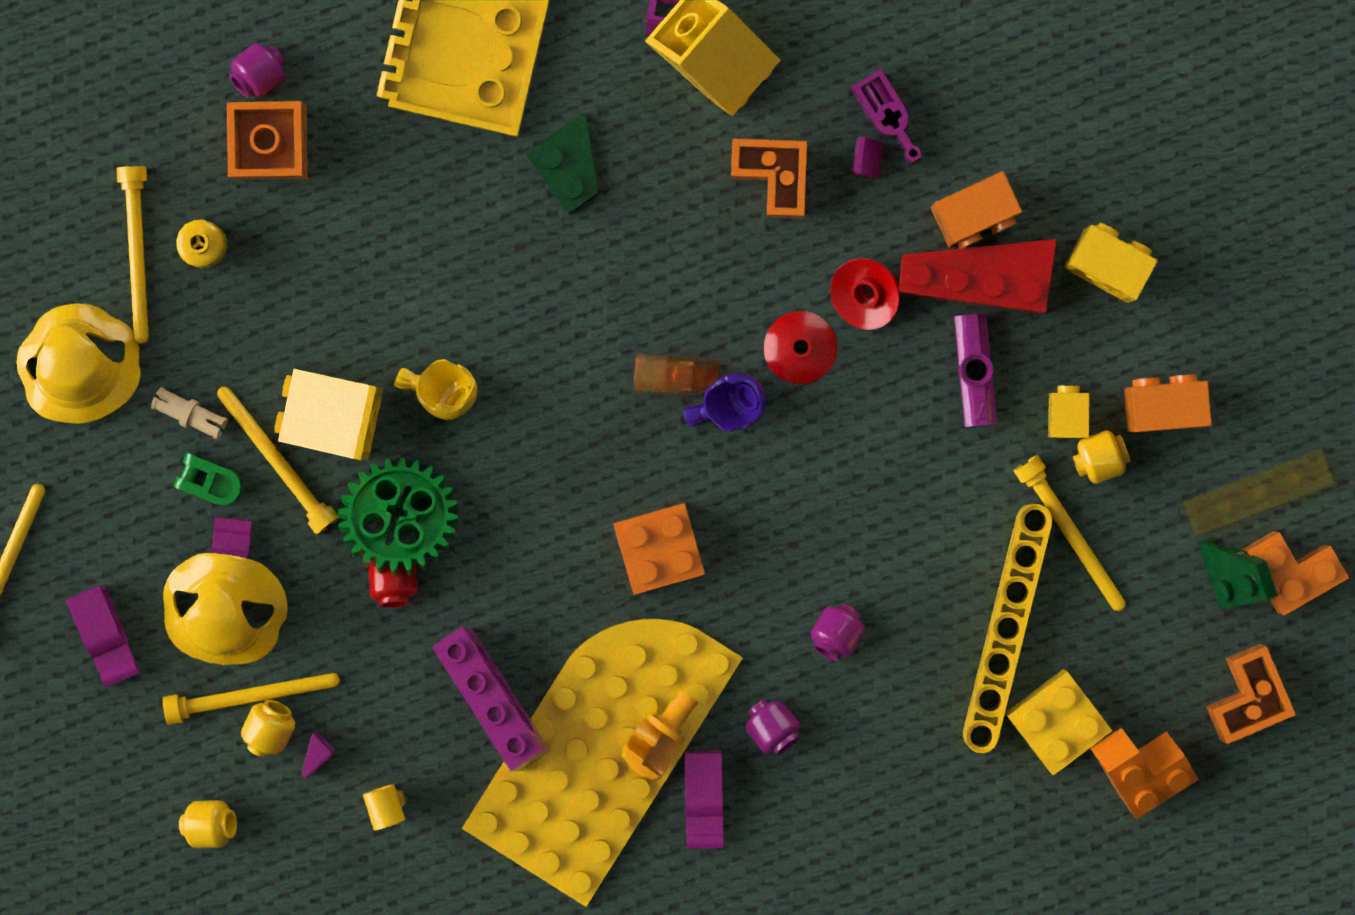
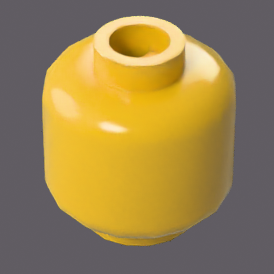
M203 219L193 220L185 224L179 231L176 239L177 251L187 264L198 268H211L225 257L227 238L223 230L216 224ZM201 236L204 238L205 243L201 241ZM199 246H203L202 249L196 250Z
M1108 430L1091 435L1089 438L1081 439L1077 445L1079 454L1072 456L1079 476L1087 475L1089 480L1095 484H1100L1123 475L1126 471V463L1130 462V457L1121 435L1114 436Z
M266 700L264 703H258L251 708L241 730V736L248 744L247 748L251 753L260 757H266L268 754L277 755L285 750L295 728V721L291 716L292 712L287 706L278 701Z
M193 801L188 805L185 814H182L180 817L179 830L193 848H222L235 836L237 818L235 812L224 801Z

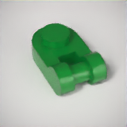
M186 452L183 459L185 467L181 477H176L173 487L218 505L232 504L238 500L242 493L243 485L237 473ZM199 470L208 473L203 486L194 482Z

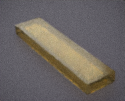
M1319 449L1182 501L1193 532L1195 536H1198L1335 483L1323 451Z

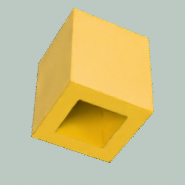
M1058 386L1057 393H1049L1048 438H1089V393H1080V386Z

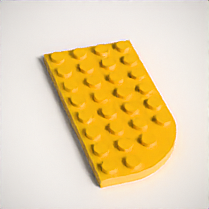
M652 618L626 621L595 634L581 644L569 657L530 719L550 749V752L520 772H511L506 763L503 762L462 829L586 907L743 657L699 629L686 623L668 619ZM680 689L699 702L679 729L682 731L680 735L685 738L684 742L681 745L678 743L671 764L659 780L655 781L635 775L630 770L629 764L622 757L623 746L649 713L654 716L658 714L661 716L679 693L678 691Z

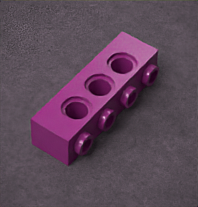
M462 626L432 646L511 772L522 771L550 752V749L472 628Z

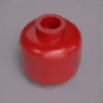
M376 562L369 566L370 596L373 600L380 602V607L399 608L409 605V600L416 596L418 590L415 564L412 565V575L407 574L405 567L399 566L396 576L392 575L390 565H386L381 574L377 572Z

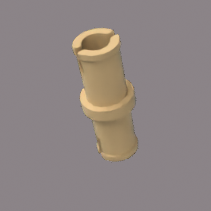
M163 387L159 388L156 395L162 400L154 397L151 404L152 409L179 420V425L185 428L191 426L212 436L216 440L221 437L223 433L220 431V428L225 430L228 422L227 418L200 407V402L194 399L188 401L167 391Z

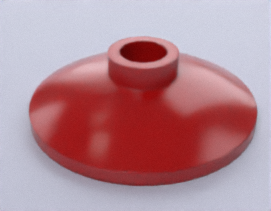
M868 258L849 260L841 265L833 275L830 295L834 308L847 323L854 327L866 330L880 328L894 318L900 305L899 286L895 277L888 268L875 260ZM866 285L873 289L875 295H869L866 292Z
M794 311L781 316L771 325L764 341V355L770 369L782 380L792 384H808L819 380L831 369L837 355V341L832 328L823 318L811 312ZM799 340L805 341L808 345L807 352L802 355L794 351V344Z

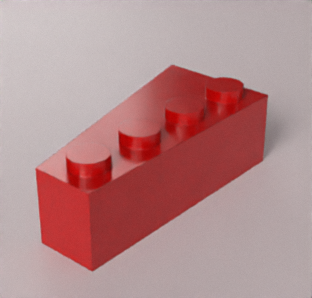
M1056 239L905 254L901 257L898 292L903 295L1044 314L1047 307Z

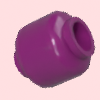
M254 43L232 60L230 65L232 73L229 75V78L236 89L245 97L262 98L284 80L285 75L282 65L285 63V60L275 47L270 46L266 48L259 43Z
M841 604L840 608L826 607L811 630V638L814 641L813 648L824 657L833 661L851 657L865 634V626L859 620L860 613L846 604Z
M764 699L748 711L751 718L746 724V732L763 753H775L779 756L789 750L800 739L797 734L800 730V722L783 701L776 700L768 703Z

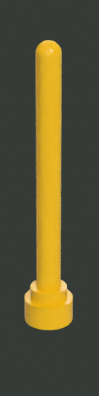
M146 166L118 167L117 183H121L122 190L126 192L134 339L137 343L143 344L147 342L149 332L140 189H144V182H147Z
M226 386L219 388L217 392L218 398L307 510L308 514L306 516L310 520L307 524L314 533L319 535L327 529V525L331 522L332 524L339 519V515L332 506L327 507L324 502L319 503L231 389Z
M1039 455L1033 456L1028 460V463L1013 470L1021 483L1025 482L1028 487L1032 486L1112 609L1122 611L1125 608V600L1045 480L1047 474L1044 469L1046 466Z
M35 484L31 487L0 559V596L45 495V487L41 484Z
M329 673L188 700L186 696L179 697V694L163 696L164 715L167 725L183 723L184 719L190 718V714L334 688L339 685L340 678L335 673Z

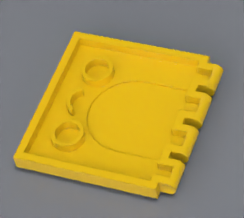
M398 0L392 28L405 32L404 38L390 35L384 64L396 67L397 69L396 73L382 71L376 97L389 100V108L518 137L550 0H413L412 2Z

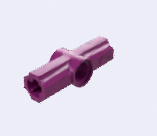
M986 313L954 316L964 427L997 424L992 379L993 365L990 358ZM971 360H978L985 367V374L979 381H973L966 375V365Z

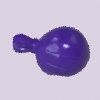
M732 373L722 376L708 387L704 394L703 404L700 406H688L683 410L689 427L697 426L704 420L711 419L716 426L726 432L748 429L762 418L766 407V395L760 383L752 376L744 373Z

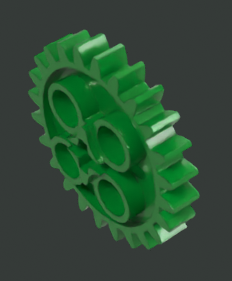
M401 457L398 467H393L388 458L385 459V469L382 470L372 463V475L368 476L359 471L360 485L352 482L348 483L349 490L353 495L341 496L342 504L348 507L338 509L339 518L346 520L339 524L340 533H349L343 538L345 546L355 545L351 550L354 559L364 554V567L367 568L375 561L379 574L382 573L386 565H390L393 576H396L399 566L405 567L408 575H412V565L418 564L424 571L426 570L425 559L429 557L435 562L439 561L437 549L449 551V544L444 538L453 539L456 537L455 530L450 527L459 524L458 515L452 513L458 510L457 501L449 500L453 496L452 487L443 488L445 484L443 475L432 479L434 474L432 466L421 472L419 460H416L411 468H408L404 458ZM411 488L412 490L403 505L405 517H399L393 542L390 546H387L385 543L394 529L392 516L397 517L399 515L405 489ZM385 489H392L397 493L390 500L378 498L380 492ZM420 500H427L431 503L430 508L425 511H417L413 509V505ZM374 522L384 525L383 530L376 534L368 533L365 530L369 524ZM408 533H415L419 536L418 541L411 545H406L400 540Z

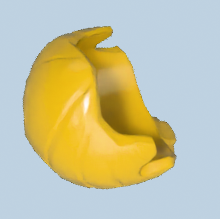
M446 359L435 361L421 375H416L410 370L402 368L394 382V386L400 390L412 389L416 391L420 404L434 417L443 420H453L464 415L471 409L477 398L478 386L471 372L460 364L455 365Z

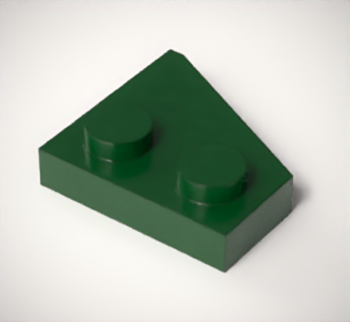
M584 113L526 153L568 214L599 193L588 122Z
M1213 538L1198 542L1220 610L1267 601L1278 596L1266 560L1254 555L1248 556L1242 550L1233 546L1227 549L1217 546V540Z

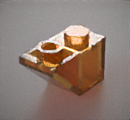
M636 354L634 391L704 396L708 387L718 379L719 360Z

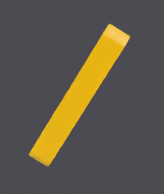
M1027 504L1019 510L1016 516L963 728L965 743L972 751L977 753L991 751L999 739L1052 527L1050 511L1040 504ZM1031 510H1038L1043 516L1042 526L1035 531L1029 530L1024 523L1026 514ZM1022 546H1030L1035 554L1033 562L1028 566H1020L1015 559L1017 550ZM1013 582H1021L1025 586V596L1021 601L1011 602L1006 595L1008 586ZM1004 618H1013L1017 625L1015 634L1008 638L1001 637L997 631L999 622ZM995 654H1004L1008 660L1007 668L1001 673L991 672L988 666L990 658ZM984 691H997L999 701L994 708L984 709L981 707L979 700ZM977 726H986L990 731L988 741L981 745L972 743L970 738L972 730Z

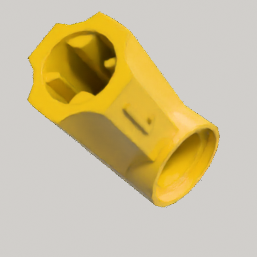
M394 784L382 786L362 794L374 830L383 829L406 820L402 810L406 800L403 791L396 790Z

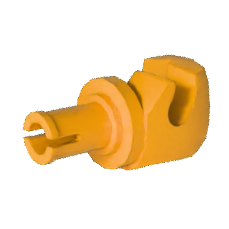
M680 689L678 691L679 693L661 716L659 714L654 716L649 713L623 746L622 757L629 764L630 770L635 775L655 781L659 780L671 764L678 743L681 745L684 742L685 738L680 735L682 731L679 729L699 702Z

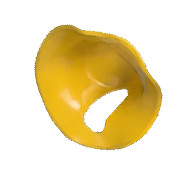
M68 304L46 312L37 321L33 331L22 343L17 354V370L24 384L30 406L35 412L47 419L76 424L99 420L120 408L134 394L141 377L139 345L134 339L132 329L124 322L107 314L100 307L90 304ZM86 334L106 342L122 341L125 344L123 360L120 363L112 362ZM38 357L36 367L37 378L34 379L30 373L28 361Z
M217 553L195 555L172 571L163 591L164 622L169 638L185 654L208 663L221 665L247 664L260 660L276 645L280 627L287 617V598L279 580L263 564L243 557ZM177 590L185 591L189 594H198L197 601L183 617L177 609L175 598ZM247 601L256 604H271L274 610L265 625L254 629L246 620L241 603Z

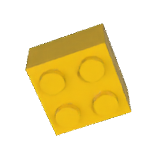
M1099 223L1098 226H1088L1082 231L1063 269L1126 303L1137 300L1158 261L1150 256L1152 250L1136 241L1127 244L1117 239L1119 232L1103 223Z
M1064 669L1005 712L1006 716L1053 776L1112 732V729Z

